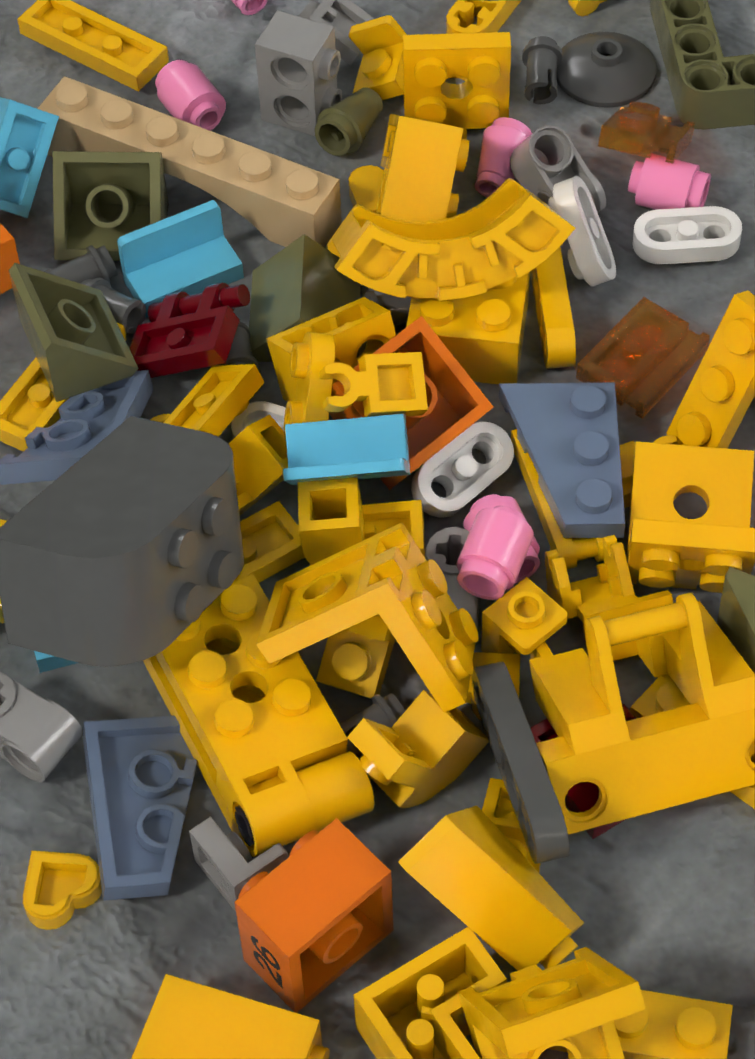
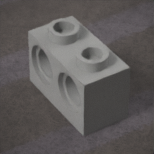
M277 10L255 43L261 120L315 136V126L319 114L342 100V90L337 88V72L340 66L341 54L335 48L334 26Z

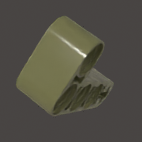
M650 0V12L680 121L688 127L702 130L755 125V54L723 57L708 0Z

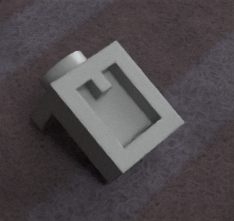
M310 0L299 15L302 18L334 26L335 48L340 51L341 59L350 66L361 53L349 38L351 26L375 19L351 0H322L321 3L316 0Z
M211 816L189 830L195 862L235 912L234 902L238 899L244 885L260 872L267 871L270 873L289 857L288 852L278 843L253 859L242 839L234 831L225 835Z

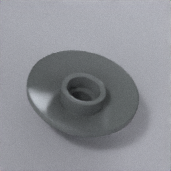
M593 32L571 40L561 49L562 62L557 67L556 80L567 95L586 105L604 108L624 106L646 95L655 82L657 68L653 54L644 44L630 36L615 32Z

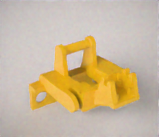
M615 535L603 537L604 563L596 565L598 576L571 583L563 557H559L557 549L545 552L547 595L567 611V619L578 616L583 622L587 653L583 648L553 655L547 643L543 642L530 653L531 659L529 660L536 702L558 735L557 738L538 742L536 745L561 807L568 835L755 785V762H752L749 756L750 746L755 740V673L702 603L696 600L693 593L689 592L678 595L676 603H673L672 593L669 590L637 597L634 593L622 542L617 543ZM639 655L655 678L669 675L690 705L626 721L613 661ZM580 782L596 784L599 788V798L591 809L575 813L566 808L565 797L575 784Z

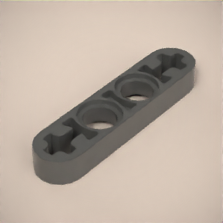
M503 661L474 667L471 679L476 706L530 856L535 864L568 857L570 848L564 816L509 671Z

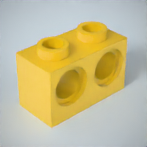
M363 297L268 337L266 340L282 398L288 402L295 401L297 378L291 377L290 374L292 347L295 342L302 343L307 332L332 334L335 342V362L348 364L352 368L359 364L358 360L364 354L374 353L396 336L390 310ZM367 341L364 352L357 358L359 348Z

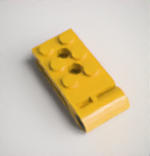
M254 574L234 580L231 586L224 589L201 613L200 617L192 622L166 649L153 657L143 660L171 716L175 715L180 724V733L193 758L197 760V766L231 831H234L242 839L252 857L261 855L278 843L284 846L297 841L312 830L320 832L336 818L343 823L369 813L374 809V795L369 777L361 766L359 758L351 751L346 752L348 738L299 652L297 651L269 664L257 647L256 642L269 600Z

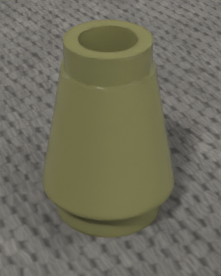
M361 88L352 95L323 110L319 114L315 126V137L319 145L326 152L335 156L356 152L378 117V114L383 109V102L379 94L373 89Z

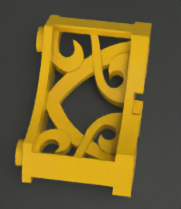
M508 178L494 193L477 206L464 213L438 221L407 222L381 216L361 205H355L327 243V248L329 252L340 257L334 266L335 269L361 285L401 298H406V296L436 298L439 301L487 293V289L503 284L516 276L520 278L526 275L553 254L575 230V227L540 198L514 179Z

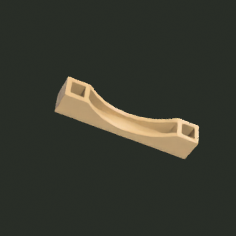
M65 76L37 108L59 116L47 155L53 157L52 151L162 152L165 174L175 176L199 187L221 200L248 220L269 241L287 247L305 234L325 247L342 224L340 179Z

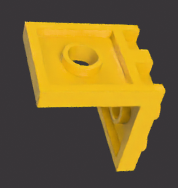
M510 32L403 35L404 116L463 128L462 139L467 140V129L487 128L498 118H509ZM459 78L465 82L450 84L446 82V79Z
M636 441L626 558L632 584H637L638 580L640 584L648 587L696 589L697 585H700L702 590L722 593L725 575L729 567L751 574L755 564V528H750L754 451ZM683 493H695L704 499L707 511L699 518L687 519L677 513L673 502Z
M401 522L277 581L256 645L267 662L271 664L379 614L445 713L466 703L470 675L474 671L472 662L475 643L478 642L479 636L469 612L464 608L457 609L448 595L447 582L439 565L433 559H425Z
M584 947L574 951L576 959L542 970L537 965H532L510 973L512 981L479 993L472 987L458 991L475 1052L480 1059H538L543 1051L553 1046L565 1047L569 1059H625L614 1021L646 1010L639 982L589 948Z

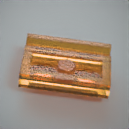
M630 102L629 107L622 106L602 125L598 146L650 158L655 152L667 154L665 162L673 164L691 143L695 122L687 121L683 127L671 125L673 117L660 115L659 107L643 102Z
M643 297L577 364L576 379L583 383L615 382L616 403L620 406L624 403L636 409L635 415L643 418L704 355L709 346L710 335L705 332L698 335L689 329L688 322Z

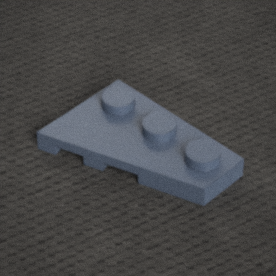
M149 370L136 371L131 377L70 397L58 408L61 418L55 424L48 428L36 427L25 437L28 448L18 457L13 454H6L0 459V484L56 480L130 416L140 418L154 390Z
M615 382L500 383L499 399L505 412H509L517 428V438L524 453L528 452L539 475L538 483L563 537L603 538L615 535L616 538H624L625 512Z
M175 715L86 721L83 725V744L103 901L168 895L197 760L193 758L180 733V724Z

